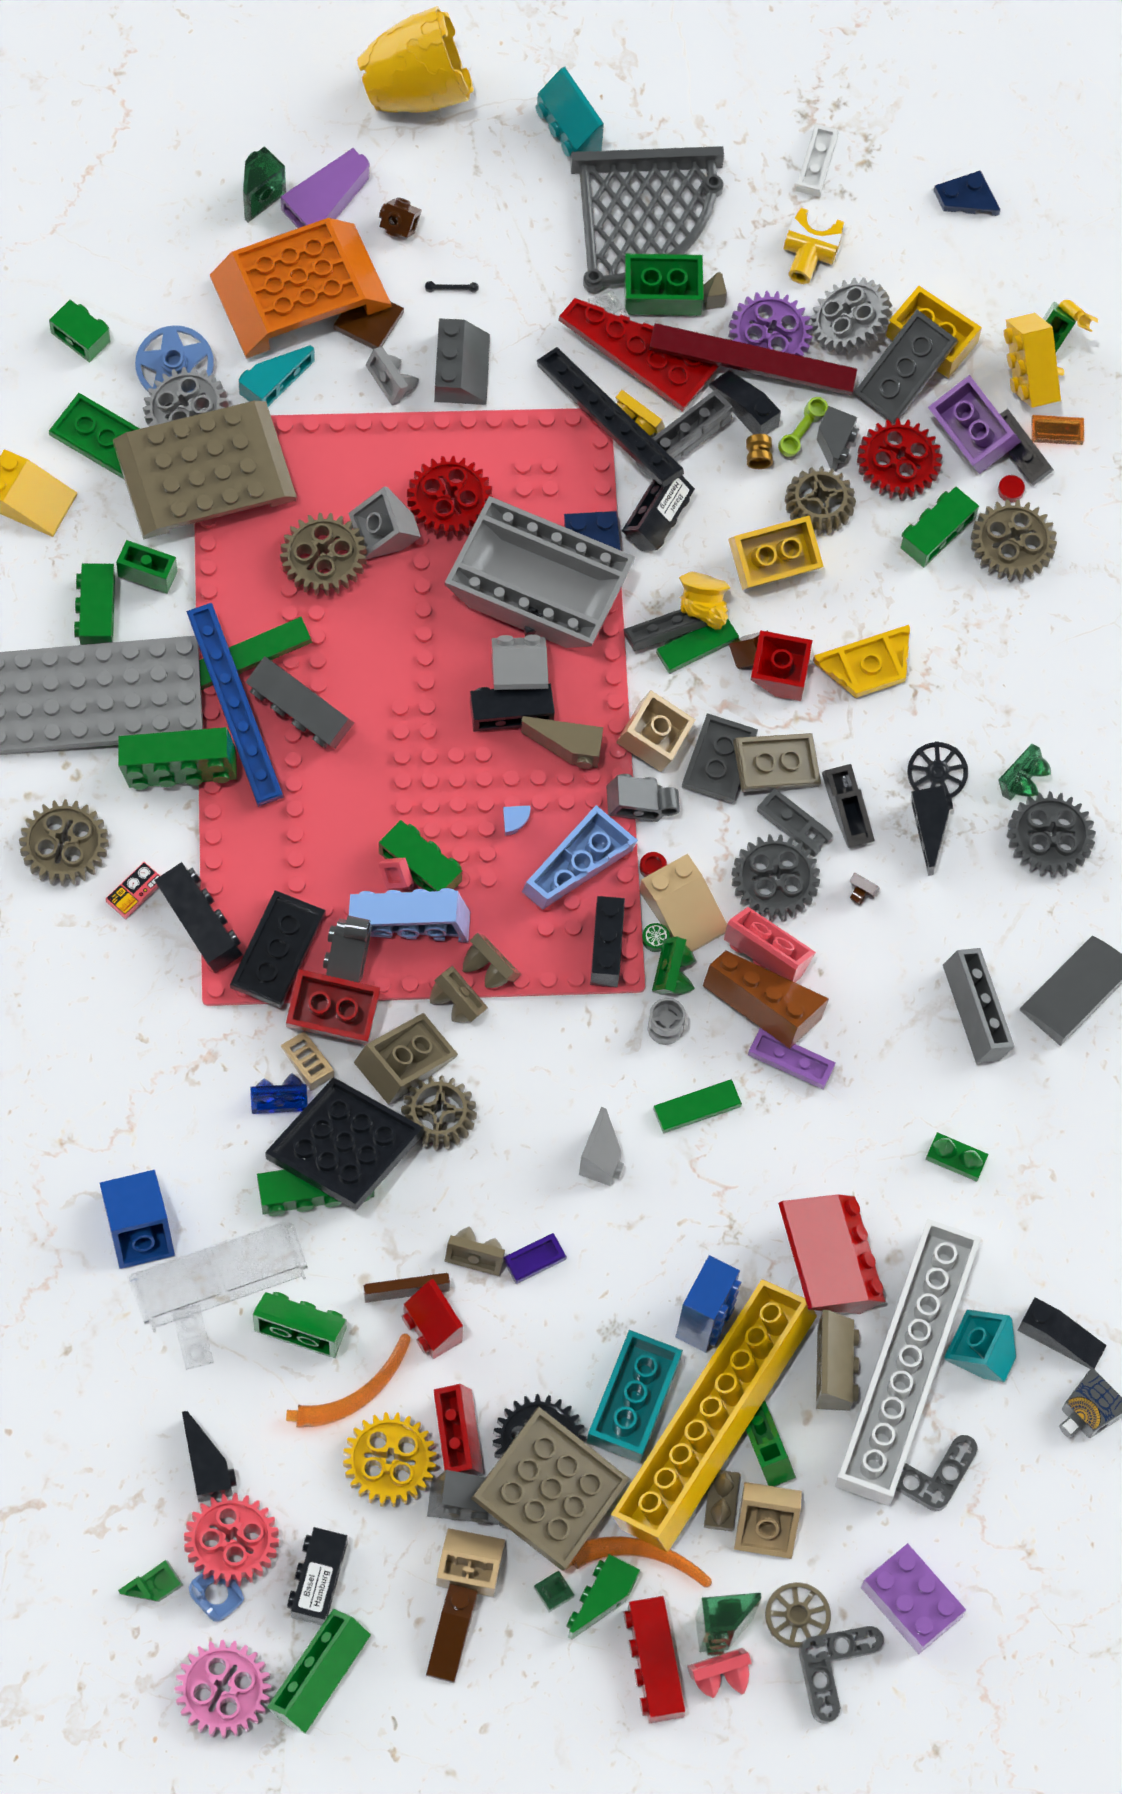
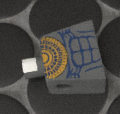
M1093 1367L1063 1405L1062 1411L1068 1418L1059 1425L1060 1430L1068 1438H1072L1079 1430L1091 1438L1122 1418V1397Z

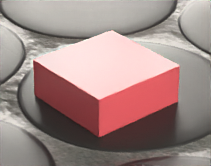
M406 858L384 859L378 863L387 889L405 888L414 883Z

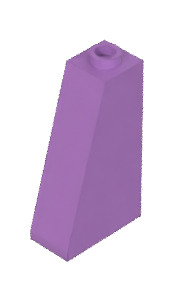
M354 148L350 149L282 195L281 211L297 228L326 218L336 219L368 181L370 167L368 159L365 155L359 154Z

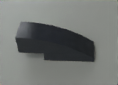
M852 764L821 772L832 809L847 847L851 848L874 842L875 839L861 789H858Z

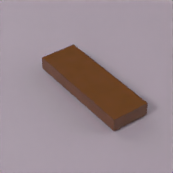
M449 1273L363 1285L365 1303L412 1297L431 1279H434L441 1292L450 1291Z

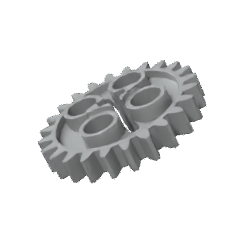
M864 277L859 283L856 278L852 279L851 284H847L843 280L842 287L840 288L834 284V291L832 293L825 291L826 298H818L820 306L812 308L815 314L810 316L813 322L810 326H813L814 337L822 347L826 346L829 352L835 349L837 354H840L843 348L849 354L853 347L858 352L862 344L869 347L870 339L877 341L878 337L876 334L878 332L885 333L882 325L890 324L887 317L893 315L890 310L892 303L886 290L883 289L881 284L876 285L874 280L867 282Z
M183 367L180 374L175 369H172L171 377L162 374L163 382L154 381L156 389L148 388L151 397L144 398L146 406L143 407V411L146 415L144 418L147 425L154 426L229 407V403L221 381H217L214 374L208 377L205 369L198 374L196 367H193L191 372L187 373L186 368ZM208 407L206 410L200 411L202 408Z

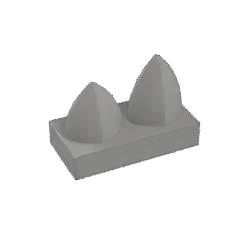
M379 347L372 351L365 366L390 404L400 403L404 394L415 388L419 378L400 374L398 369L402 362L401 359L388 355L383 347Z

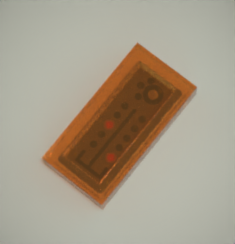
M1032 415L1031 440L1036 443L1083 445L1084 418Z

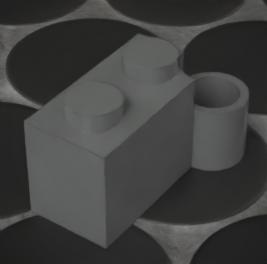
M620 774L606 786L609 816L658 822L664 816H672L680 812L678 789L673 787L663 788L657 784V779L654 777L635 778L630 774Z
M348 915L346 920L339 919L336 926L331 925L328 934V942H332L331 950L326 952L323 962V968L327 969V976L358 983L363 979L372 930L370 920Z

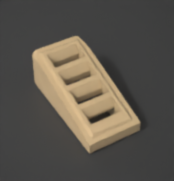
M305 1031L281 1045V1048L310 1091L334 1077L333 1068ZM302 1041L305 1043V1046L295 1052L290 1049ZM307 1050L311 1052L310 1054H308L300 1060L297 1058V1056L301 1055ZM313 1058L316 1059V1062L312 1063L306 1068L303 1066V1064L307 1063ZM319 1066L322 1068L320 1071L316 1072L313 1075H310L309 1073L310 1071L314 1070Z

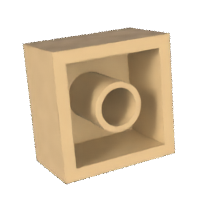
M650 690L638 704L616 743L662 772L675 757L696 719Z

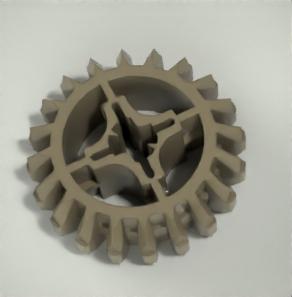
M811 466L808 473L802 470L799 473V477L794 476L791 484L787 486V494L784 499L786 513H791V520L810 515L813 529L816 530L817 535L821 534V530H825L829 535L832 532V528L839 531L842 524L846 525L849 522V517L853 516V507L856 504L854 488H850L851 483L849 480L843 481L842 473L837 476L834 475L833 468L829 472H825L823 466L819 468V471H815ZM812 488L811 493L806 494L805 497H799L804 491ZM841 503L837 510L832 513L828 512L830 508L835 507V504Z
M443 1075L439 1077V1082H434L432 1076L428 1077V1084L419 1080V1089L411 1086L409 1089L411 1096H404L403 1102L406 1105L401 1107V1113L406 1118L424 1127V1135L419 1139H423L422 1146L426 1148L429 1143H433L435 1151L438 1150L439 1144H444V1148L448 1150L450 1148V1141L458 1146L460 1144L459 1136L467 1139L469 1136L467 1130L474 1129L472 1120L477 1118V1112L473 1111L476 1108V1102L470 1101L472 1093L470 1091L464 1092L465 1085L463 1083L455 1087L454 1078H451L448 1083L444 1082L445 1078ZM436 1095L432 1102L419 1105L424 1099ZM445 1096L453 1099L460 1108H456V1105L448 1104ZM441 1103V1110L443 1112L439 1122H437V1115L435 1114L438 1110V1104ZM417 1117H422V1120L429 1121L433 1125V1130L425 1127ZM455 1120H459L453 1127L442 1130L445 1124L455 1123Z

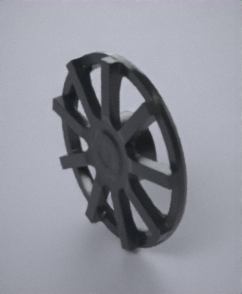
M935 741L919 747L913 753L907 768L908 780L914 791L920 790L918 786L927 780L931 781L930 788L940 783L941 786L944 785L945 794L949 793L945 780H950L959 785L950 794L951 798H953L962 791L966 784L968 765L958 748L947 743ZM939 747L951 751L943 761L940 760ZM934 748L935 760L931 761L923 751ZM918 755L928 764L927 767L913 765ZM956 755L961 764L948 766L947 763ZM963 769L962 781L949 774L951 771ZM912 770L926 772V776L914 782Z

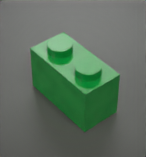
M71 299L49 319L51 334L89 363L110 343L108 325L101 319H95L90 315L86 307L82 304L77 305Z
M126 540L116 561L118 577L168 594L178 572L175 556Z

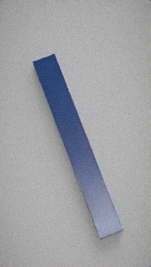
M212 602L186 611L257 806L259 807L284 798Z

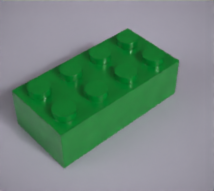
M227 727L118 736V766L129 788L137 790L146 789L148 786L169 788L175 786V784L200 785L202 782L210 781L226 783L229 780L237 779L236 747Z

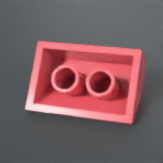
M749 907L735 915L727 923L724 940L730 943V947L733 950L746 954L752 958L754 964L767 968L793 982H797L802 977L816 953Z

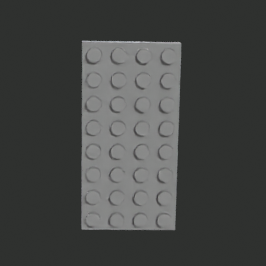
M183 636L0 652V755L118 745V736L203 729L200 655L196 637Z

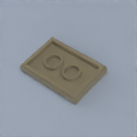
M812 733L740 737L734 739L733 743L742 792L773 790L774 788L777 790L809 788L821 785Z

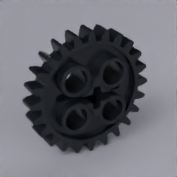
M536 1394L535 1402H530L529 1398L524 1396V1405L521 1406L517 1401H513L514 1411L508 1408L504 1409L507 1419L500 1417L497 1419V1423L502 1428H494L493 1431L495 1436L500 1437L492 1442V1446L500 1448L494 1452V1457L501 1458L513 1441L512 1434L520 1432L525 1425L524 1421L528 1420L538 1407L586 1443V1436L578 1435L584 1431V1425H575L579 1420V1414L570 1417L572 1406L562 1409V1399L552 1404L551 1395L547 1396L545 1402H541L539 1394Z

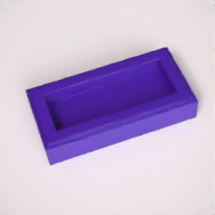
M551 1233L505 1256L503 1261L514 1282L518 1284L565 1261L567 1256L555 1234Z

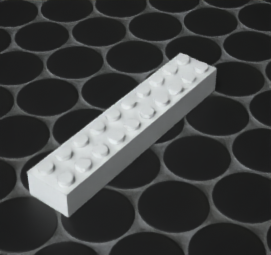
M927 1218L835 1487L890 1506L981 1237Z

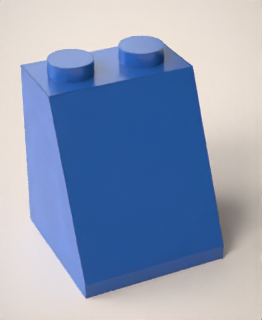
M155 1169L99 1182L119 1269L175 1256L168 1218Z

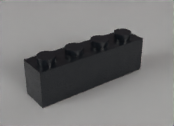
M181 862L154 880L203 958L215 973L243 955L238 948L241 941L233 929L228 932L224 925L228 923L227 919L220 909L214 911L211 904L215 901L206 888L201 890L198 886L201 879L193 867L188 870Z

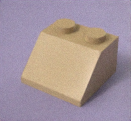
M744 1482L734 1550L792 1559L801 1510L802 1491Z

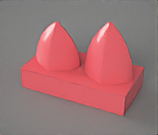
M739 1648L688 1665L687 1667L690 1677L696 1682L698 1688L707 1696L714 1698L720 1688V1674L722 1673L733 1689L740 1694H744L749 1682L748 1665L752 1663L749 1653L744 1648Z

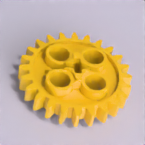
M385 1412L383 1420L379 1421L378 1417L374 1414L373 1424L370 1425L367 1421L363 1420L362 1431L358 1428L353 1429L356 1439L347 1438V1444L352 1448H345L343 1450V1455L350 1457L343 1460V1467L351 1469L345 1472V1477H354L350 1483L351 1488L360 1486L359 1497L368 1493L369 1503H372L377 1497L380 1498L381 1507L385 1504L386 1499H390L392 1507H395L396 1499L399 1498L404 1504H407V1495L410 1494L414 1499H417L418 1493L416 1489L426 1491L427 1486L424 1480H433V1475L428 1471L436 1470V1464L430 1461L437 1458V1452L429 1451L434 1447V1441L425 1442L429 1436V1431L419 1433L421 1423L418 1422L411 1426V1416H408L403 1422L400 1421V1414L398 1412L394 1420H390L388 1413ZM375 1438H382L386 1444L382 1448H374L370 1442ZM403 1443H411L414 1446V1450L410 1453H403L399 1450V1446ZM368 1453L374 1457L366 1458L364 1455ZM388 1455H394V1460H392L391 1464H386ZM414 1461L415 1465H409L406 1462ZM369 1466H377L381 1472L377 1476H369L365 1470ZM399 1470H404L409 1474V1478L405 1481H398L394 1478V1474Z

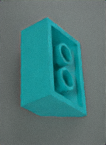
M563 67L538 92L537 105L535 106L537 114L541 119L544 118L546 120L551 135L559 139L562 150L567 157H571V152L602 151L604 123L566 67Z

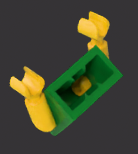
M1067 299L1059 304L1053 302L1042 318L1053 327L1055 352L1058 351L1076 321L1078 327L1089 332L1093 331L1090 329V323L1092 321L1098 323V318L1085 313L1073 301ZM1057 367L1058 375L1063 376L1064 369Z

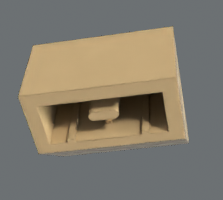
M448 1528L438 1568L436 1586L448 1588L450 1583L477 1590L480 1595L494 1597L505 1539Z

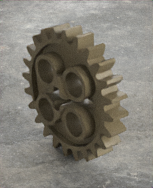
M1006 499L1005 505L1002 507L997 501L994 510L987 506L985 514L980 513L978 521L974 522V530L971 533V539H973L971 548L976 549L974 557H982L980 566L990 565L988 573L997 570V578H1000L1003 573L1007 574L1009 581L1013 575H1017L1018 580L1021 581L1024 573L1029 578H1032L1034 571L1040 574L1043 566L1048 567L1050 559H1053L1054 549L1057 545V541H1055L1057 533L1051 531L1053 522L1045 523L1048 515L1043 514L1039 516V507L1033 511L1030 510V502H1027L1022 507L1020 500L1017 499L1015 505H1011L1010 501ZM1015 523H1022L1025 527H1019ZM992 531H997L1001 535H994L992 534ZM1028 544L1034 545V546L1036 547V549H1031V548L1027 547L1026 545H1028ZM1002 553H1009L1013 557H1005Z
M319 513L318 520H314L311 515H308V523L305 524L302 520H298L299 529L291 526L290 531L292 535H284V540L287 544H281V551L283 553L280 554L281 562H284L282 564L283 571L287 572L288 580L295 579L296 588L304 584L305 593L310 588H314L315 595H318L320 589H324L326 596H328L330 589L333 588L338 594L340 585L348 589V580L357 582L356 573L363 574L362 565L367 563L366 556H364L367 554V548L363 546L365 544L364 536L359 537L360 529H353L352 521L344 524L343 516H340L335 521L333 520L332 513L328 515L327 519H323L322 513ZM320 535L328 536L326 539L323 540L317 539V537ZM340 550L348 551L344 555L337 554ZM305 553L310 554L308 558L299 557L300 555ZM325 568L331 570L330 572L325 574L319 572Z
M64 799L62 806H58L54 800L52 808L49 809L43 804L42 813L34 810V820L26 818L25 821L28 828H21V834L24 837L19 838V844L23 846L20 848L21 856H26L23 859L25 866L31 865V874L39 871V879L41 881L46 876H49L51 885L56 879H60L61 886H64L66 879H70L71 883L75 885L76 877L79 876L83 881H86V872L95 875L94 865L103 866L100 857H107V850L104 848L109 847V841L106 839L108 831L107 829H102L104 821L103 819L97 820L98 814L96 811L89 814V806L87 804L82 809H79L78 801H75L71 807L68 806L67 799ZM69 822H73L67 833L68 841H65L67 825ZM52 824L61 825L57 830L49 829V826ZM78 831L88 832L83 837L75 836ZM64 843L61 854L62 857L60 862L57 864L55 862L57 861L61 852L60 844ZM45 848L53 849V851L47 855L40 853L41 850ZM70 855L79 856V859L76 861L67 860Z

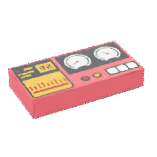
M143 862L105 898L106 903L124 919H127L159 888L154 880L160 877V875Z

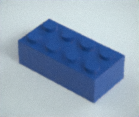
M711 1255L707 1257L683 1303L675 1338L705 1353L710 1345L716 1346L722 1334L723 1322L729 1321L735 1309L736 1297L742 1283L738 1280L740 1270Z

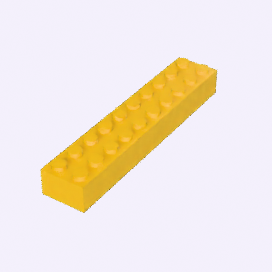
M761 1279L611 1513V1516L621 1530L668 1553L815 1321L817 1314L814 1310H808L804 1297Z

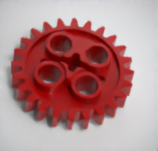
M897 418L895 425H892L887 419L885 427L877 423L875 431L869 429L867 437H862L861 445H859L857 452L859 454L857 463L860 464L858 471L861 473L865 472L863 481L872 480L870 488L873 489L879 486L880 495L885 490L889 491V498H892L894 493H898L899 498L903 499L906 492L913 498L915 490L923 494L924 486L930 489L932 482L938 478V472H940L942 466L940 462L943 456L939 454L941 446L934 445L936 437H927L928 428L921 432L919 430L920 423L911 427L910 420L908 419L905 425H901L899 418ZM889 441H895L899 444L893 445L889 443ZM917 452L920 453L922 456H915L912 453ZM878 461H883V462H885V463H887V464H886V465H881V464H879V463H877V462H878ZM905 472L908 473L910 476H903L900 473Z
M453 455L450 462H446L445 457L441 456V463L438 464L432 458L430 467L422 464V472L414 471V479L409 480L410 488L407 489V497H409L407 499V506L411 507L410 511L414 516L417 515V524L425 522V531L434 527V535H437L440 530H444L445 537H448L449 531H453L455 536L458 537L459 530L461 529L466 534H469V526L473 527L488 497H493L491 495L492 486H489V477H483V469L474 471V462L468 466L465 465L464 457L458 463ZM439 478H442V479L444 480L445 485L442 483V481H441ZM452 479H459V480H461V482H459V483H454V482H452L451 480H452ZM433 488L438 491L431 493L427 490ZM464 500H470V501H472L473 503H471V504H464V503H462V501H464ZM454 506H455V508L457 509V511L460 513V515H458V514L455 512ZM447 510L449 512L447 514H440L438 511Z

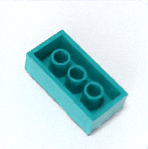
M629 1330L588 1432L586 1443L641 1463L680 1363L683 1350Z

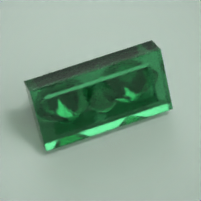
M1031 743L998 779L1003 797L1012 800L1015 795L1025 797L1039 795L1038 789L1031 778L1033 776L1043 777L1051 775V767L1047 760L1042 757L1040 747Z

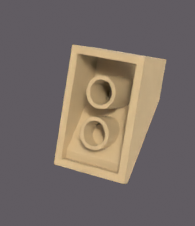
M688 854L641 879L640 894L660 924H663L669 930L670 938L678 936L686 939V946L694 952L725 934L727 923L703 875Z

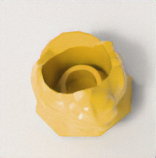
M688 572L680 576L679 579L684 588L683 595L679 597L681 598V612L706 622L709 627L715 630L721 629L728 619L727 602L723 600L724 593L730 589V586L723 580L702 573Z

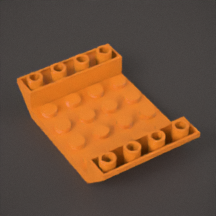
M326 218L232 251L210 274L211 281L246 359L269 351V339L360 306L364 307L367 316L392 307L355 224L332 218Z

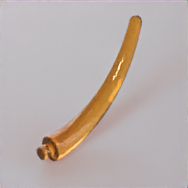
M404 1333L399 1337L386 1363L360 1389L334 1402L320 1405H298V1410H287L286 1421L297 1422L296 1428L317 1427L339 1421L360 1410L373 1400L394 1376L406 1354L411 1341L410 1336Z
M612 1536L587 1540L566 1568L574 1566L576 1569H579L592 1561L605 1558L609 1554L612 1556H639L670 1565L685 1573L703 1587L707 1588L712 1584V1579L704 1571L682 1555L672 1550H669L667 1553L641 1539L632 1537Z

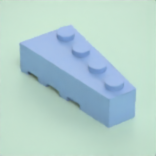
M596 805L528 879L522 893L543 910L633 851L638 840Z
M443 888L440 891L433 892L416 889L413 892L404 893L397 890H389L386 893L376 894L371 891H362L359 894H350L349 916L370 920V925H372L370 937L391 938L393 933H397L406 939H417L420 934L434 937L435 941H445V936L459 937L458 942L468 943L470 911L460 893L454 889Z

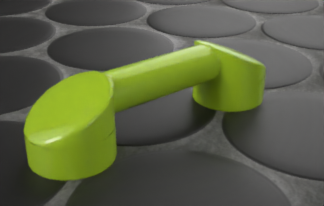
M813 397L804 408V418L792 434L785 435L780 440L778 449L784 456L794 457L800 450V439L813 422H818L824 417L828 404L823 398Z

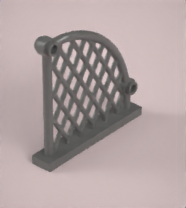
M723 146L571 152V174H580L587 272L583 277V286L588 292L596 293L603 286L624 283L625 273L615 274V270L621 261L625 264L624 255L630 246L637 254H645L650 245L658 254H665L670 245L675 249L668 254L683 255L690 249L705 229L712 214L716 197L720 196L723 191L724 183L717 175L716 170L723 167ZM700 169H706L707 177ZM670 170L666 177L660 172ZM680 170H689L685 177ZM642 171H649L645 178L640 173ZM619 172L629 173L624 179ZM599 173H608L604 180ZM674 173L682 181L677 191L669 183ZM694 173L702 180L698 190L689 182ZM590 174L601 184L594 197L591 196ZM654 174L662 182L657 192L649 184ZM634 175L642 183L637 192L629 185ZM613 176L621 183L616 194L608 185ZM686 187L694 195L689 204L681 197ZM645 188L653 196L648 207L640 198ZM665 188L674 196L668 206L660 197ZM625 189L633 198L628 207L620 200ZM604 190L612 198L607 208L599 200ZM702 192L706 195L705 200L701 196ZM697 200L703 206L699 218L692 210ZM677 201L685 210L680 219L672 212ZM592 202L604 213L597 225H594ZM657 202L664 210L659 220L651 212ZM636 203L644 211L639 221L631 213ZM616 204L624 212L619 221L611 214ZM688 215L696 223L691 232L683 225ZM668 216L676 224L671 234L663 226ZM647 217L656 225L650 235L643 227ZM607 218L615 227L610 236L602 229ZM627 218L635 225L630 236L622 228ZM659 230L667 239L662 249L654 241ZM679 230L686 236L680 244L674 239ZM594 231H597L606 241L599 254H596ZM639 231L647 240L642 249L633 241ZM618 232L626 240L621 251L613 242ZM609 247L617 255L612 265L604 257ZM597 259L607 268L609 275H603L598 270Z

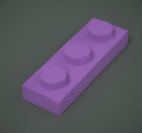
M761 1028L748 1051V1056L823 1090L836 1062L797 1044H794L789 1049Z

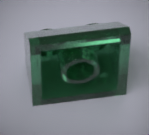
M265 146L258 151L252 152L245 160L243 202L244 220L247 223L286 193L285 165Z

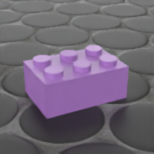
M970 375L928 407L979 474L1021 442Z
M908 1543L864 1579L861 1585V1589L918 1654L958 1622L966 1612L964 1606Z

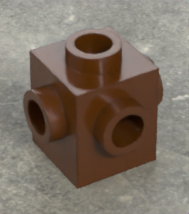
M400 197L392 199L381 207L379 227L386 229V233L391 236L408 238L416 231L422 209L412 206L411 202L407 199Z

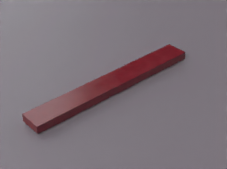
M657 323L654 324L649 350L851 396L857 374V368Z

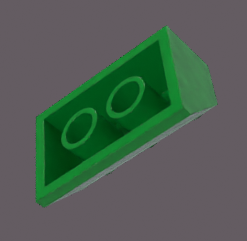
M625 254L624 314L702 315L704 301L703 255Z
M265 1292L253 1313L254 1332L334 1359L347 1328V1319H344L342 1314L333 1310H327V1312L318 1310L315 1305L306 1301H300V1303L291 1301L287 1295L280 1292H273V1294Z

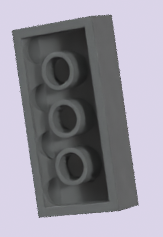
M1091 936L1019 1010L1061 1046L1122 984V953L1099 938Z

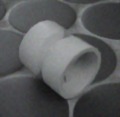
M666 997L659 999L651 1007L647 1029L653 1041L669 1045L680 1039L683 1033L686 1013L679 1001Z

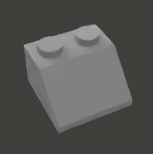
M502 635L498 638H491L494 690L548 689L545 637L527 635L524 638H513L509 635Z

